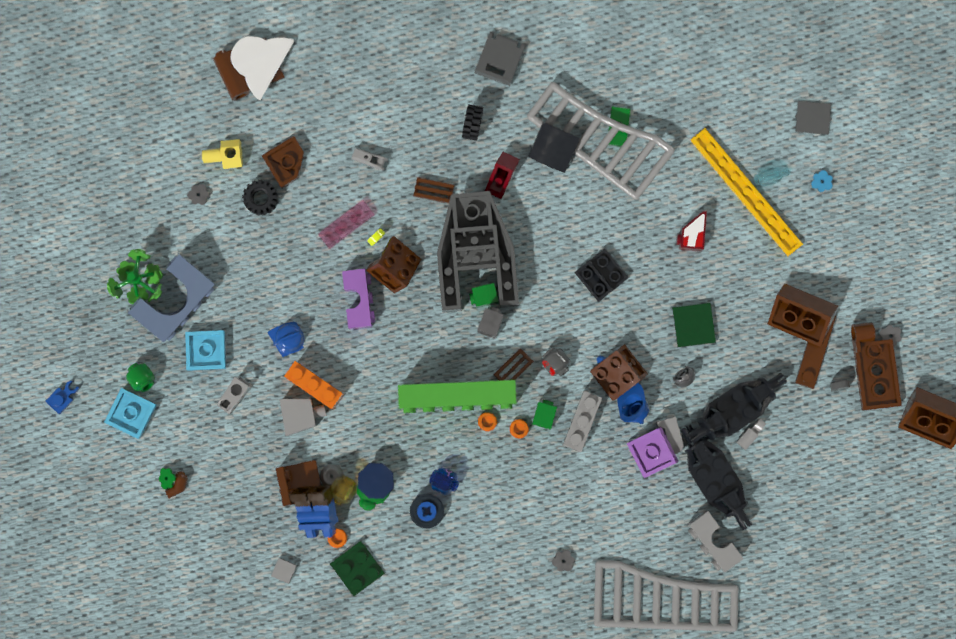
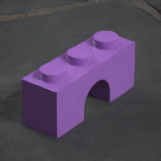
M366 269L342 271L344 291L357 292L361 298L357 307L346 309L348 329L372 327V323L375 322V313L370 309V304L373 303V294L368 290V285H371L370 273H367Z

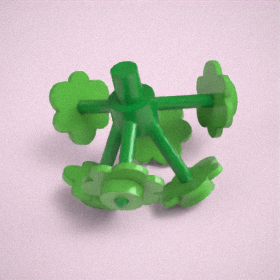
M142 249L130 250L128 256L132 257L136 262L135 264L134 262L128 263L127 261L120 263V267L116 269V272L119 274L118 278L122 283L119 284L113 278H109L107 283L109 294L119 299L123 295L121 287L130 283L133 287L126 294L130 304H134L139 297H142L144 300L148 299V302L152 299L157 300L158 297H161L162 284H159V282L163 278V273L160 271V267L150 263L147 265V270L144 274H140L138 271L140 261H147L151 256ZM142 278H146V281H147L148 284H159V285H158V286L155 288V290H154L153 288H151L150 286H148L146 283H144V282L142 281ZM146 289L152 293L150 297L149 294L146 292Z

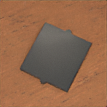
M798 101L797 114L795 115V132L829 135V126L832 120L830 117L831 104Z

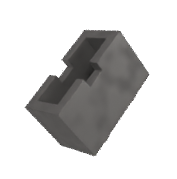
M490 307V309L485 308L477 330L479 334L496 339L504 317L500 309Z

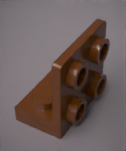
M393 236L387 243L380 258L371 263L366 271L395 294L408 286L421 258Z
M625 344L590 370V373L612 401H615L648 375Z
M316 460L275 468L283 506L295 504L291 502L290 494L297 487L321 486Z

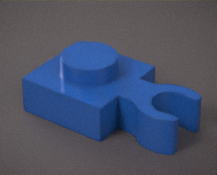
M68 381L64 390L58 387L45 401L58 414H61L74 401L70 398V395L78 392L80 388L77 386L74 390H71L70 385L73 381Z

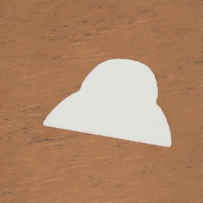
M247 36L241 38L233 47L230 56L234 68L241 75L245 76L249 89L258 100H261L291 48L294 42L293 39L271 38L264 40L260 37Z

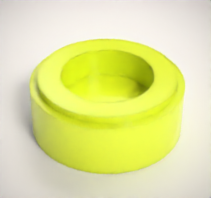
M379 228L367 242L371 246L375 245L385 235V232Z

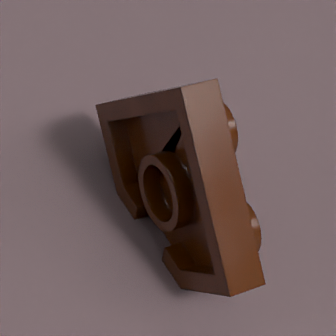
M294 136L261 155L281 188L298 179L304 151Z

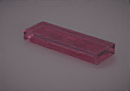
M362 200L318 233L326 246L331 249L375 214L365 201Z

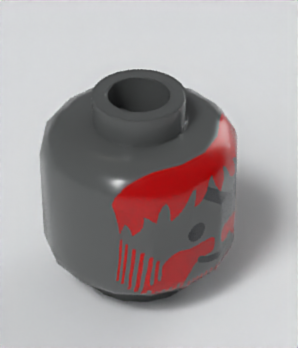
M553 347L542 356L544 358L542 365L551 376L559 374L561 377L569 371L570 359L562 349H555Z

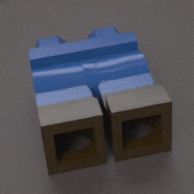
M331 485L297 487L290 494L291 502L295 503L299 530H305L307 538L317 537L319 535L318 529H322L324 538L332 537L336 533L335 524L339 520L338 516H336Z

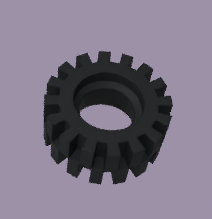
M468 104L462 138L477 141L483 107Z
M254 180L252 184L247 185L246 189L244 188V195H242L243 203L251 213L263 216L271 213L276 208L278 194L269 182L262 180L256 182ZM258 191H264L268 196L266 203L262 205L256 204L253 200L254 194Z

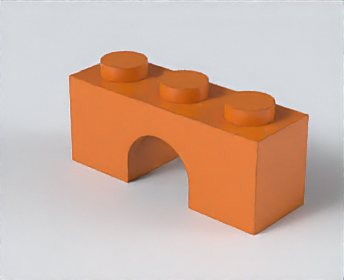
M294 361L284 376L332 410L335 409L344 396L338 389L297 361Z

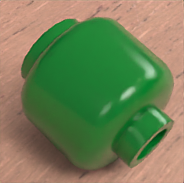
M135 363L128 368L126 380L135 391L145 392L153 387L155 375L146 364Z

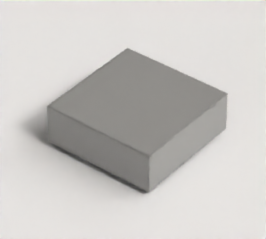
M278 558L271 576L289 584L297 565Z

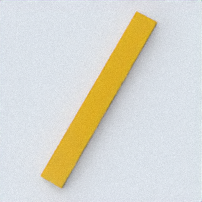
M706 128L690 140L787 256L803 245Z

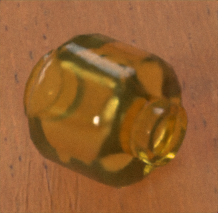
M345 475L334 480L331 488L335 504L341 505L342 503L349 504L357 492L354 480Z

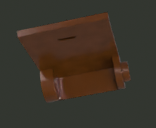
M221 50L215 54L213 61L232 101H236L247 96L251 90L246 83L245 76L241 75L231 62L232 50ZM280 67L271 83L285 78Z

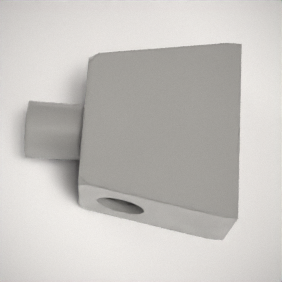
M280 399L286 436L316 427V418L327 416L325 405L314 407L313 399Z

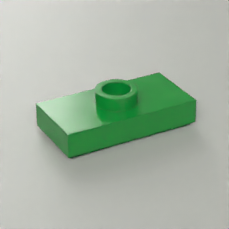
M611 107L610 118L628 126L630 109ZM619 130L608 145L622 146L627 139V133Z

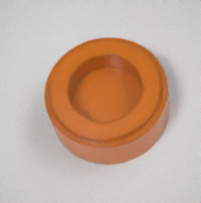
M482 413L478 418V425L483 431H492L497 425V418L493 413Z
M522 419L514 420L510 425V433L515 438H524L529 432L528 424Z
M335 528L336 533L332 537H328V542L332 547L340 548L346 544L347 534L343 529Z

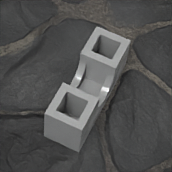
M586 391L582 392L562 446L582 452L602 400L601 397Z
M708 511L703 512L687 524L690 527L688 530L689 534L694 540L696 538L699 539L701 542L699 547L705 555L710 554L713 558L711 563L717 571L722 570V572L726 573L744 559L731 542H728L723 547H716L712 543V534L720 526Z

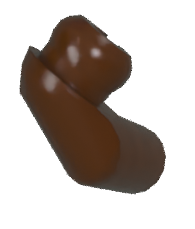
M183 471L175 474L176 481L174 486L165 490L169 499L184 492L186 489L188 478Z

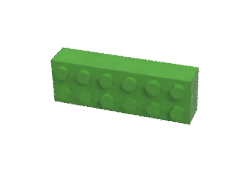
M515 380L398 385L399 409L403 410V413H416V409H423V412H435V408H442L443 412L454 411V407H462V411H471L477 406H481V410H492L493 406H500L501 409H512V405H516Z

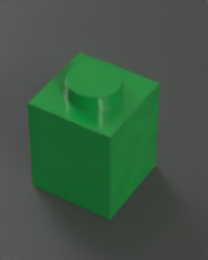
M494 283L472 288V293L469 294L471 305L475 304L476 308L499 303Z
M543 400L542 403L538 402L532 425L551 430L557 409L556 406H553L554 402Z

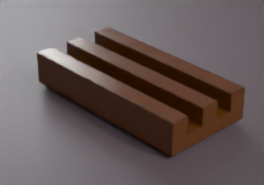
M417 178L413 197L449 204L454 185ZM420 183L449 188L450 190L445 191L420 186ZM422 190L447 195L448 199L421 194L418 191Z
M520 348L493 375L499 381H504L526 359L528 362L510 379L516 380L534 361ZM521 354L523 357L500 377L499 374Z

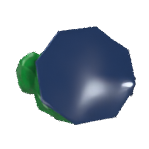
M369 463L358 473L356 493L360 498L359 505L366 511L373 510L376 504L384 503L387 497H389L390 492L394 489V473L383 463Z

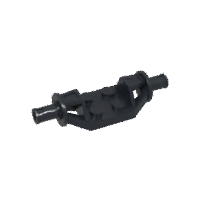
M778 373L769 381L759 377L754 381L739 383L707 404L702 415L697 418L699 427L686 434L687 440L695 436L689 441L694 445L705 436L713 441L715 438L733 435L764 413L770 402L776 399L774 391L787 383L786 378L778 382L779 379L784 377L782 373Z
M690 424L680 431L686 438V434L694 429ZM692 436L687 440L689 443L688 448L684 450L687 453L689 473L708 504L724 513L725 518L734 516L741 530L747 529V527L752 525V522L743 510L748 505V502L745 501L740 479L722 450L709 442L708 437L700 439L692 445L689 442L695 437ZM692 450H694L695 455H696V457H697V459H698V462H696ZM721 501H723L730 510H728Z

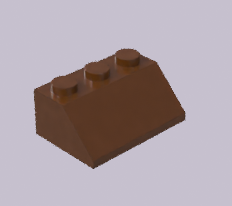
M784 283L776 296L767 325L821 347L834 320L838 305Z
M916 387L908 399L898 428L952 450L956 444V403Z

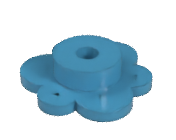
M825 170L813 175L814 180L811 186L814 189L824 192L832 188L831 181L833 178Z

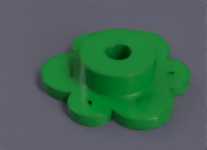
M162 468L159 476L161 487L163 489L172 488L173 483L176 481V476L172 473L171 468Z

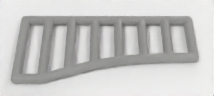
M551 82L527 114V119L539 128L544 121L536 115L554 91L562 97V100L545 123L553 125L568 103L577 107L578 110L564 127L563 131L570 133L584 113L593 117L594 120L581 136L573 154L631 198L638 200L675 151L674 147L657 135L619 123L599 113L571 95L557 83ZM601 122L612 127L591 156L581 150ZM619 130L630 134L605 168L596 161ZM637 137L649 140L621 179L611 173ZM657 144L665 152L635 191L627 185V182Z
M597 560L595 563L594 625L596 627L735 632L738 629V586L676 580L644 571L621 561ZM603 568H615L613 619H602ZM622 570L634 574L633 620H621ZM642 578L653 581L652 621L640 620ZM661 584L672 586V622L660 621ZM680 588L692 589L691 622H679ZM700 590L711 591L710 623H699ZM719 592H731L730 624L718 623Z

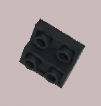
M543 122L528 157L565 173L580 138Z
M606 248L574 272L598 302L629 278Z

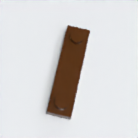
M836 316L821 347L807 342L795 384L814 389Z

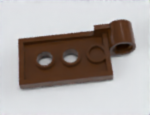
M872 322L852 324L851 336L861 410L902 406L893 339L875 341V328ZM874 365H878L881 368V373L878 376L872 373ZM876 384H881L884 388V392L881 395L876 394L874 391Z

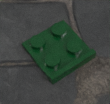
M711 303L672 307L677 348L716 343Z
M362 541L330 563V566L335 570L353 597L385 574Z

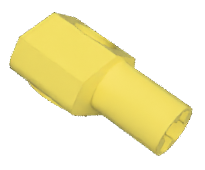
M240 139L221 141L220 149L202 150L203 163L222 162L223 169L243 167ZM230 150L236 151L233 158L227 157V153Z

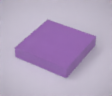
M662 427L627 443L644 478L679 462Z

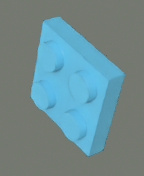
M224 330L185 332L187 371L226 369Z
M121 388L104 423L140 439L157 404Z

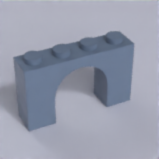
M179 253L170 261L166 269L185 285L187 298L184 305L175 312L163 313L152 307L142 297H139L127 311L128 314L162 342L170 341L177 333L175 329L179 325L183 326L188 321L189 313L192 310L195 312L202 303L200 301L203 297H208L214 291L213 286L215 284Z

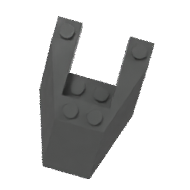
M490 191L451 194L437 251L442 313L462 311L458 271L496 268L500 308L519 306L514 245Z

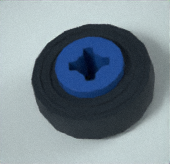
M432 494L418 496L410 506L411 519L417 526L424 529L436 527L444 516V506L441 500Z

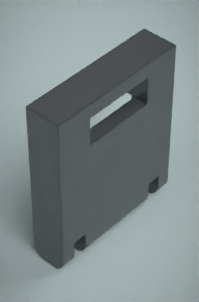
M490 31L476 66L475 74L510 86L526 44L522 43L520 48H518L519 41L497 34L496 38L493 39L494 32ZM490 65L504 70V75L501 76L487 71V66Z

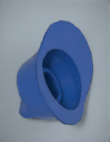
M297 322L285 323L268 332L274 342L273 345L277 347L282 357L304 348V334Z
M637 383L617 398L619 415L624 422L644 424V419L649 413V405L646 401L642 385Z

